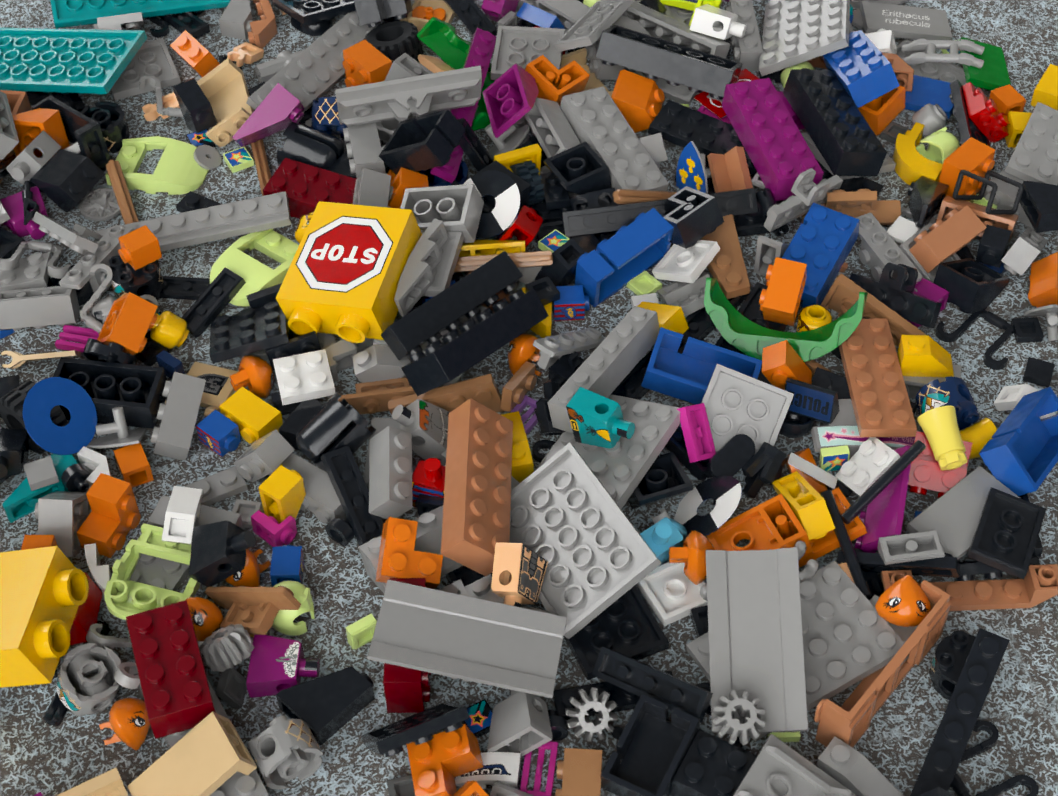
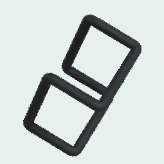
M966 170L960 171L953 192V199L981 200L984 197L987 185L993 188L986 207V213L998 215H1012L1016 213L1024 190L1022 183L990 170L986 172L984 178ZM964 175L982 182L979 195H958ZM990 176L1019 188L1012 210L991 209L998 186L995 182L989 180Z

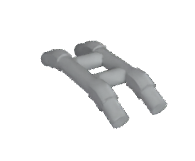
M917 39L901 46L903 54L926 49V53L917 52L902 58L908 65L924 64V62L959 63L981 69L984 64V60L976 58L974 55L968 53L959 54V49L960 51L973 52L979 55L983 54L985 47L967 39ZM936 49H950L949 54H935Z

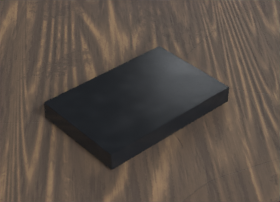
M991 487L967 557L1024 579L1028 572L1046 508Z

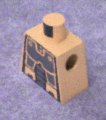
M496 542L491 583L492 592L504 599L503 604L521 607L522 604H535L539 597L548 561L523 543Z

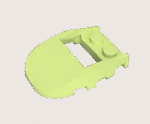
M160 136L123 139V145L116 158L120 163L128 189L133 191L134 189L142 190L147 194L168 192L169 195L187 194L190 191L193 192L203 184L209 171L199 166L195 161L194 151L197 148L196 146ZM164 149L153 174L137 173L147 151ZM106 173L107 185H111L109 175Z
M273 229L242 236L215 261L210 271L209 284L226 267L242 277L246 282L229 303L248 307L250 305L246 295L283 282L299 245L275 232ZM255 248L281 263V265L273 270L243 251L246 249L251 251Z
M143 523L140 527L142 533L137 540H130L125 547L126 552L120 560L116 559L112 566L113 574L111 580L107 582L104 592L108 611L112 615L126 620L127 616L194 597L200 587V583L190 578L183 593L129 580L141 554L190 565L191 544L162 541V527Z

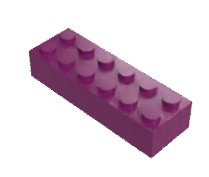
M770 78L726 84L722 107L763 184L771 190L774 200H785L792 195L796 196L791 191L794 182L799 174L810 168L816 171L813 182L816 185L819 184L824 172Z

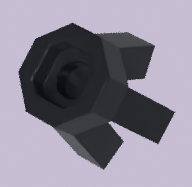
M548 380L543 383L544 398H540L536 402L537 407L534 409L539 423V433L542 436L561 435L566 431L553 427L547 403L558 391V383Z
M764 442L759 451L742 467L743 475L746 476V486L743 489L747 498H755L763 484L769 483L772 485L773 481L780 479L783 467L789 459L788 455L769 443Z

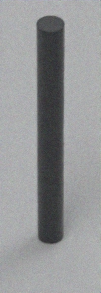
M917 440L841 515L843 522L849 524L926 449L924 443Z
M826 490L820 495L824 498L835 526L834 531L853 581L864 596L869 598L872 594L831 490Z

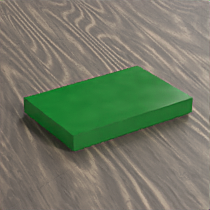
M961 37V39H967L985 47L982 55L960 51V53H968L984 60L981 69L963 64L966 84L971 82L975 87L990 91L1008 84L1011 85L1001 47Z

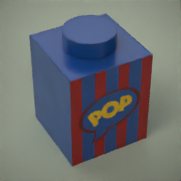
M583 285L556 286L560 292V300L552 302L554 321L585 320V311L589 310V295H584Z
M216 409L196 425L199 441L221 457L228 452L236 450L241 442L238 425Z
M273 546L270 569L272 587L288 580L303 584L305 561L302 546Z

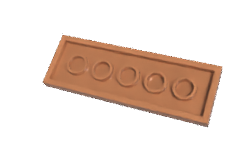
M862 319L850 337L839 346L860 437H915L917 426L888 319Z

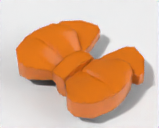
M418 6L412 11V17L428 20L435 17L445 21L446 13L442 8L433 10L432 7Z

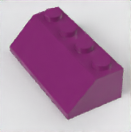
M906 445L894 451L902 456L911 446ZM911 463L866 507V511L860 513L859 518L865 525L867 533L855 540L854 548L861 549L865 553H876L880 537L901 535Z

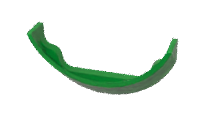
M432 17L418 32V39L432 49L453 69H462L471 42L460 38L455 32L456 28L449 23ZM491 63L489 64L481 91V98L478 102L479 107L475 112V119L471 125L473 131L483 129L491 124L482 93L496 81L491 80Z
M706 278L704 306L721 336L729 344H732L746 355L762 360L763 348L787 340L800 358L807 362L828 354L850 337L863 319L868 292H859V299L838 319L817 329L802 332L776 331L747 319L728 301L719 286L717 278Z

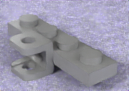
M813 168L802 172L795 180L791 189L796 196L792 195L786 201L771 206L767 211V218L763 226L769 232H772L808 213L813 203L825 204L827 192L839 190L843 180L838 175H835L829 179L821 180L816 185L813 182L816 174Z
M38 212L35 213L32 221L40 225L39 230L83 255L88 251L95 254L99 244L88 239L89 236L98 240L102 238V235L75 223L73 229L57 220Z

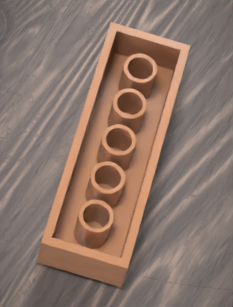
M470 398L451 411L448 418L441 555L487 576L493 572L496 542L510 543L513 421Z

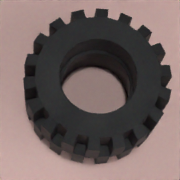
M394 21L379 25L367 33L364 38L388 57L392 63L404 53L411 56L417 62H419L418 55L424 54L421 41L417 37L418 29L413 23H408V21Z
M25 380L0 398V414L9 429H26L22 413L23 403L29 390L36 384L35 382ZM59 405L53 407L50 412L52 422L60 427L66 426L68 422ZM29 435V449L38 454L44 453L46 450L38 446Z

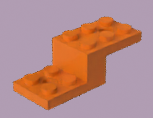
M838 487L832 490V494L842 515L851 505ZM782 494L726 521L720 528L706 536L715 550L726 551L795 547L797 541H804L806 543V552L798 561L799 568L806 565L810 559L816 560L840 547L834 529L822 538L809 540L806 531ZM858 516L849 524L844 523L851 541L867 533L865 525ZM742 539L750 540L747 546H736Z

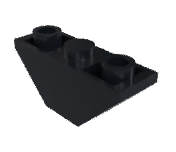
M593 234L571 238L552 253L553 264L551 266H543L535 277V281L548 276L555 286H567L575 279L576 265L579 257L584 253L596 250L600 241Z

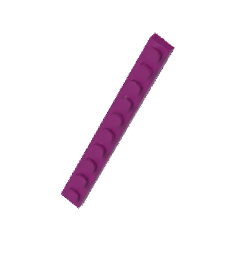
M477 27L463 68L481 65L482 91L494 51L496 36ZM479 101L474 106L450 109V112L457 120L461 118L466 119L471 127ZM460 145L454 148L449 162L442 167L432 168L431 174L453 183L464 153Z

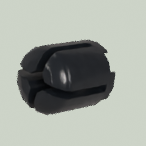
M292 122L283 133L287 138L283 149L277 150V163L281 164L285 158L326 170L345 152L344 144L335 136L303 123Z
M338 392L313 415L296 435L299 449L318 468L324 471L326 469L321 460L323 454L348 445L353 454L376 431L372 425L368 429L366 428L370 423L345 399L341 402L338 401L341 397Z

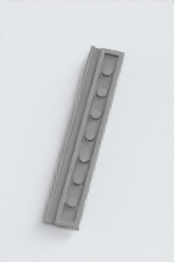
M286 191L121 226L133 227V230H136L146 225L158 239L160 250L163 252L291 225L288 196ZM109 228L96 230L95 232L103 237Z

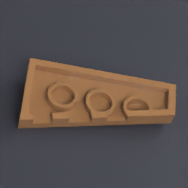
M732 214L723 216L724 223L718 226L714 232L700 239L717 241L720 247L719 252L708 264L707 268L712 277L717 278L719 286L727 299L750 293V283Z
M841 273L836 278L820 306L826 310L830 308L838 312V317H840L859 299V292L867 291ZM868 293L863 316L869 319L887 318L894 345L899 347L901 335H926Z
M492 374L438 387L419 396L412 394L388 401L391 415L396 406L403 405L407 407L417 399H422L448 412L453 411L470 398L495 412L505 411L500 409L502 397Z

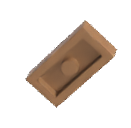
M526 361L504 385L500 409L511 412L517 404L522 403L525 394L529 390L532 391L537 382V376H535L536 364Z

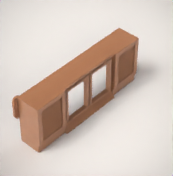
M923 580L920 587L926 594L932 610L890 662L883 668L865 677L841 707L829 699H822L814 717V721L816 723L819 722L815 740L827 747L831 740L837 737L852 748L867 731L871 719L912 667L915 664L919 665L942 636L951 603H949L951 595ZM909 655V658H908V659L904 662V664L901 666L902 662H903V661L905 660V658Z

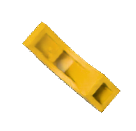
M917 122L911 130L906 131L905 135L901 133L897 135L892 159L896 163L895 171L908 185L916 182L921 176L939 182L943 164L923 157L916 149L921 143L925 125Z

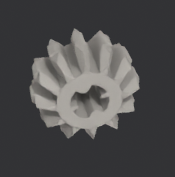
M230 624L225 628L221 627L220 630L213 632L211 636L205 638L199 648L206 665L212 671L223 672L228 668L241 664L244 659L250 656L254 646L249 633L242 624Z
M592 687L589 696H587L584 689H580L579 695L582 699L578 701L575 697H570L569 701L575 708L565 709V714L572 717L567 721V726L569 728L576 727L574 735L578 738L585 733V739L591 742L594 733H596L598 738L602 740L605 738L602 732L604 728L609 732L614 730V727L608 722L618 720V715L610 712L617 705L614 701H608L609 694L606 691L598 696V689ZM590 708L598 712V714H594L596 716L594 720L585 717V715H589L587 710Z
M731 690L729 699L721 695L718 699L721 706H714L712 709V713L719 716L712 720V725L723 727L718 732V736L721 738L726 733L730 734L729 744L732 745L737 737H739L742 745H747L749 737L756 740L760 736L757 729H764L766 723L759 719L766 714V710L755 708L760 702L759 698L756 697L751 702L747 700L749 697L748 691H744L741 698H739L736 690ZM736 711H738L739 716H745L742 724H740L738 719L732 718Z

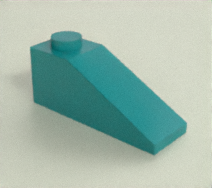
M72 454L51 455L59 479L58 483L31 491L26 477L3 502L2 506L10 523L34 512L39 498L56 491H68L62 483L61 477L69 466L78 464Z

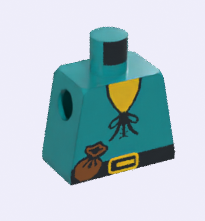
M579 387L566 406L576 442L611 449L621 437L630 439L634 434L635 424L623 419L620 404L590 390Z

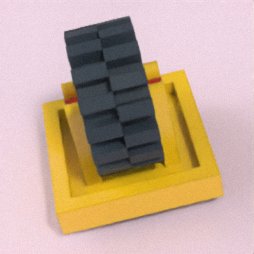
M538 144L494 156V161L496 160L531 185L530 201L526 206L541 203L544 200L543 195H545V191L542 189L544 184L541 183L542 177L540 175L542 149Z

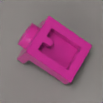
M260 510L251 516L253 532L272 547L290 544L297 534L296 521L291 515L280 524L274 517L266 516Z

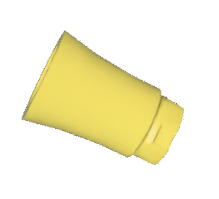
M954 406L937 407L921 414L917 418L930 444L935 460L938 461L942 471L953 470L967 463L968 460L964 453L966 450L960 435Z

